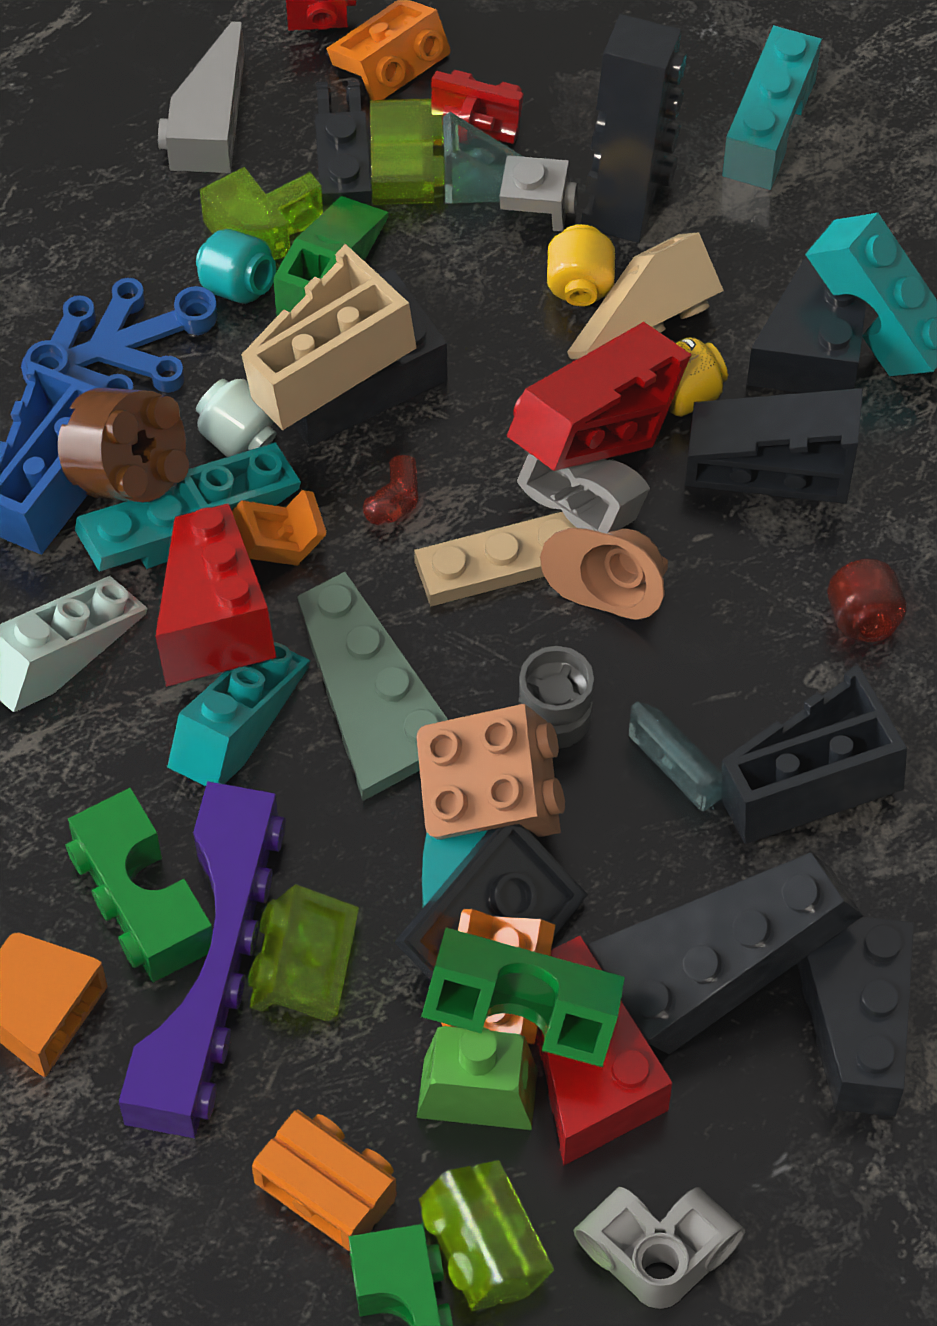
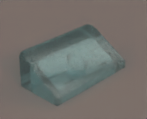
M639 701L631 706L629 727L631 739L699 809L705 811L722 798V773L662 711Z

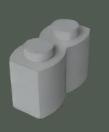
M529 453L517 479L518 484L528 496L546 507L561 509L567 519L577 528L590 529L605 534L619 530L636 520L650 490L649 485L635 470L623 463L605 459L553 471Z

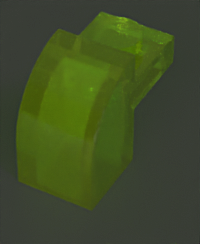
M245 167L200 189L203 222L212 234L219 230L231 229L260 238L270 247L274 260L283 258L290 249L289 235L304 231L323 213L321 184L311 172L268 194H265Z

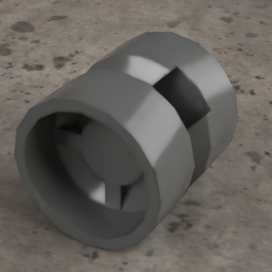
M562 646L541 648L532 653L522 665L519 676L520 697L518 705L526 704L553 725L559 749L570 747L581 741L589 730L594 690L592 666L582 654L572 648Z

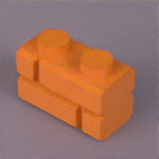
M297 1109L277 1131L275 1138L271 1139L254 1159L252 1165L254 1183L350 1251L348 1236L370 1233L375 1223L380 1221L397 1197L396 1178L391 1176L394 1173V1169L377 1152L366 1148L360 1154L343 1142L345 1138L343 1131L327 1117L316 1114L311 1119Z

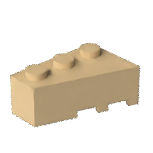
M346 244L335 254L336 264L321 279L314 277L304 287L306 296L291 312L283 310L241 354L252 400L282 430L416 349L409 302Z

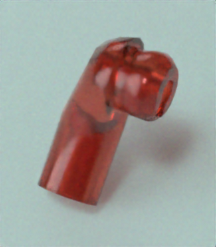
M401 455L390 460L391 483L377 490L375 496L366 498L363 504L364 515L370 523L374 525L383 524L385 521L392 523L416 508L418 503L416 460L413 457Z

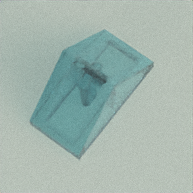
M452 112L443 116L445 203L500 202L499 196L507 155L520 157L522 155Z

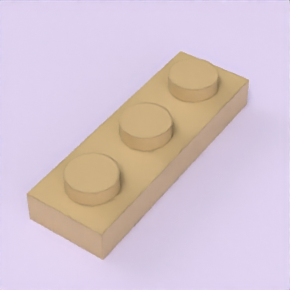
M563 512L414 550L415 564L430 606L545 577L540 561L544 543L555 532L577 527L567 519Z

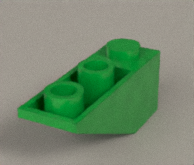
M341 196L294 240L273 277L277 316L283 310L291 312L306 296L304 287L314 277L321 279L336 264L335 254L345 244L364 261L389 217L388 212Z

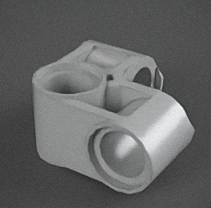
M618 1187L573 1230L579 1244L596 1263L609 1270L639 1301L649 1307L658 1309L671 1307L679 1302L709 1271L717 1268L733 1253L745 1234V1229L700 1187H696L686 1193L661 1222L652 1216L647 1207L633 1193L623 1187ZM661 1262L670 1265L676 1272L669 1278L655 1279L645 1272V1268L652 1263Z

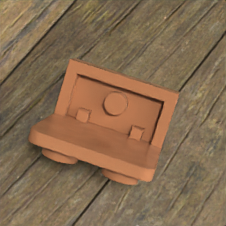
M526 704L428 724L418 730L417 747L425 828L430 836L440 840L514 824L522 825L538 837L561 833L559 814L565 810V798L559 780L554 778L552 758L558 756L559 752L557 735L553 725Z

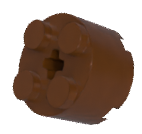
M94 388L78 396L70 406L71 409L75 410L71 415L68 425L61 424L58 435V455L66 478L73 485L80 486L87 492V495L94 498L149 502L164 495L174 483H179L186 477L189 470V460L185 454V429L180 417L178 403L174 398L146 390Z

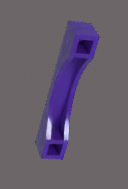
M207 781L193 834L197 858L210 881L215 898L216 916L211 947L200 976L182 1004L158 1029L133 1048L119 1099L124 1125L195 1139L200 1118L209 1120L211 1117L217 1090L216 1083L210 1082L215 1063L224 1064L228 1054L231 1029L224 1026L229 1008L238 1009L241 1004L245 974L239 973L243 955L252 956L254 953L259 930V922L253 920L257 902H267L272 883V869L266 868L271 850L280 851L285 834L286 818L278 816L275 793Z

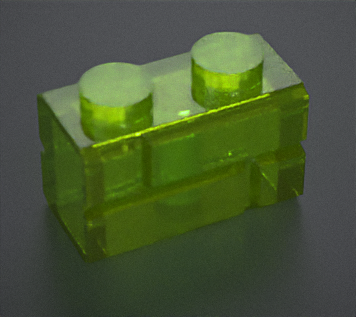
M499 1160L477 1164L473 1168L467 1166L448 1170L419 1199L424 1225L431 1234L436 1236L449 1262L448 1270L451 1281L458 1289L463 1291L472 1311L492 1307L499 1302L505 1304L522 1300L529 1296L554 1271Z

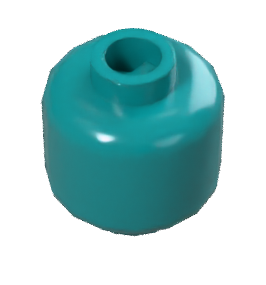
M231 229L219 230L207 239L198 250L196 256L200 284L214 295L246 304L255 301L258 297L265 294L274 282L273 277L276 274V263L270 247L260 238Z

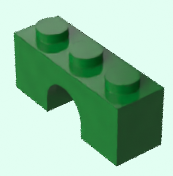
M131 788L68 818L73 841L65 844L69 857L80 875L90 872L98 886L91 890L94 900L106 921L116 917L124 931V934L118 936V939L133 968L143 964L152 982H155L208 955L213 935L212 925L185 879L160 890L143 889L133 883V879L143 868L161 860L162 856L157 832Z
M446 927L421 1017L482 1034L485 1020L488 1017L502 1013L518 1015L532 1021L542 1030L544 1035L542 1051L603 1067L619 1014L625 977Z
M423 1224L348 1236L360 1317L388 1313L402 1318L409 1326H453L449 1303L437 1305L433 1283L444 1281L441 1255L438 1243L426 1245Z

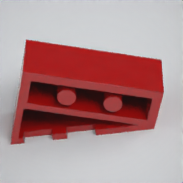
M642 322L526 388L514 406V418L507 437L553 471L651 448L656 441L692 354L647 323Z
M229 503L212 508H202L192 513L176 516L174 519L155 636L166 687L277 658L268 607Z
M581 936L551 950V957L602 970ZM622 1001L620 1002L618 1018L603 1067L542 1051L544 1035L537 1026L536 1038L540 1057L544 1065L551 1109L554 1112L563 1166L669 1111L672 1081Z

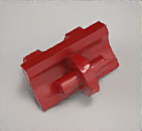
M454 70L451 74L435 72L431 82L432 97L427 122L457 129V138L469 141L472 135L476 134L511 144L515 143L519 132L524 95L521 92L520 86L506 82L496 86L479 82L473 78L471 73Z

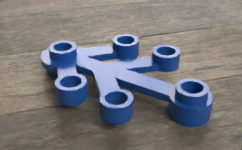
M134 278L120 279L112 287L113 298L91 340L72 347L78 333L91 329L96 322L95 307L92 300L86 296H73L64 303V316L51 340L40 341L28 349L21 365L23 378L28 383L26 371L30 361L47 368H55L53 370L98 388L134 390L132 380L126 375L113 374L106 376L84 368V366L99 361L151 377L155 388L159 391L166 393L174 392L181 388L184 383L181 361L173 356L158 357L133 348L183 330L192 335H202L208 332L215 325L218 318L216 298L206 288L198 286L189 287L182 290L176 296L174 302L175 310L122 329L129 314L136 313L143 308L145 297L143 286L138 280ZM126 293L136 294V296L130 299L121 298ZM77 311L87 312L81 317L72 316ZM165 371L175 372V375L171 377L160 376Z

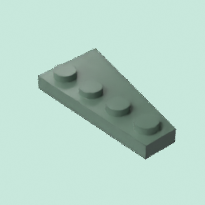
M343 572L297 596V603L317 666L320 668L326 686V693L332 711L335 713L342 733V741L348 759L351 760L357 778V785L364 801L420 771L417 747L418 730L424 725L448 719L346 572Z

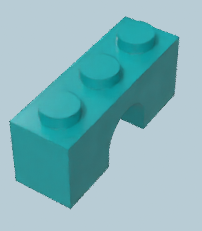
M773 25L726 137L723 177L768 190L772 189L786 154L794 115H802L816 80L821 38Z
M879 213L834 220L805 255L833 295H855L870 304L877 312L878 317L862 337L889 376L934 372L937 368V299Z

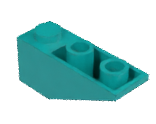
M274 642L277 658L238 667L222 673L179 713L167 768L206 786L207 781L225 784L245 765L309 668L311 660L290 651L283 644Z

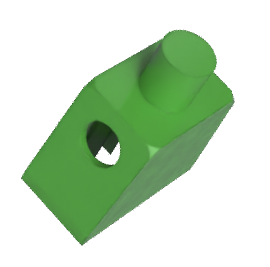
M438 1027L424 1058L417 1118L532 1130L538 1070L526 1038L516 1033L490 1031L483 1027L482 1034L459 1027Z

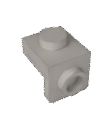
M507 155L499 196L500 209L552 214L553 231L563 232L567 213L575 214L578 201V182H570L569 161Z

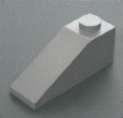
M231 22L171 97L168 118H160L158 145L159 149H167L171 171L231 173L245 57L242 22Z

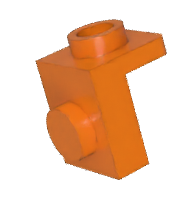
M302 490L287 507L241 500L232 510L249 559L298 566L326 536V528L315 495L310 491Z

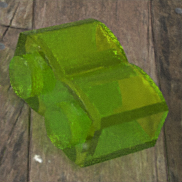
M431 99L370 100L373 205L434 203V187H444V157L433 156V146L443 145L442 114L432 115Z

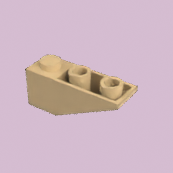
M699 232L676 235L634 256L568 350L570 359H579L642 322L647 323L661 333L666 329L663 321L679 314L681 319L706 310L710 306L707 299L724 290Z

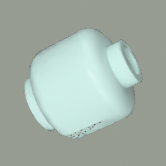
M225 379L219 380L204 394L196 406V412L200 414L197 422L199 432L227 457L268 445L277 434L271 428L274 421L252 400L248 381L245 379H234L230 382Z

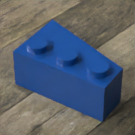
M30 361L26 371L28 383L21 401H15L11 412L13 424L6 442L0 441V538L42 555L87 496V492L80 486L73 485L66 478L62 470L58 455V435L61 424L68 425L71 415L75 410L70 408L74 400L84 392L98 387Z

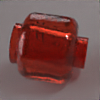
M860 559L843 566L830 579L827 588L829 603L838 628L847 637L858 641L877 642L889 637L904 621L907 612L906 600L895 571L887 563L877 559Z

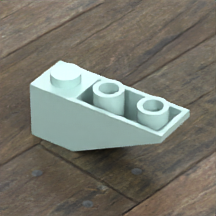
M108 576L1 623L0 701L12 712H16L54 694L146 615L148 608L111 576Z

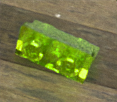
M297 884L278 899H272L267 904L260 921V932L265 934L262 951L255 958L248 976V986L253 988L250 1008L262 1012L271 1004L276 1003L327 1022L338 1014L359 907Z

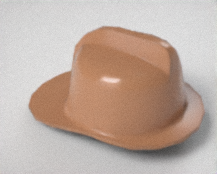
M567 528L555 532L544 543L540 555L542 572L549 585L562 597L580 605L635 620L649 617L660 608L665 595L663 576L668 569V560L661 556L658 547L652 540L641 532L631 529H619L605 534L590 529Z

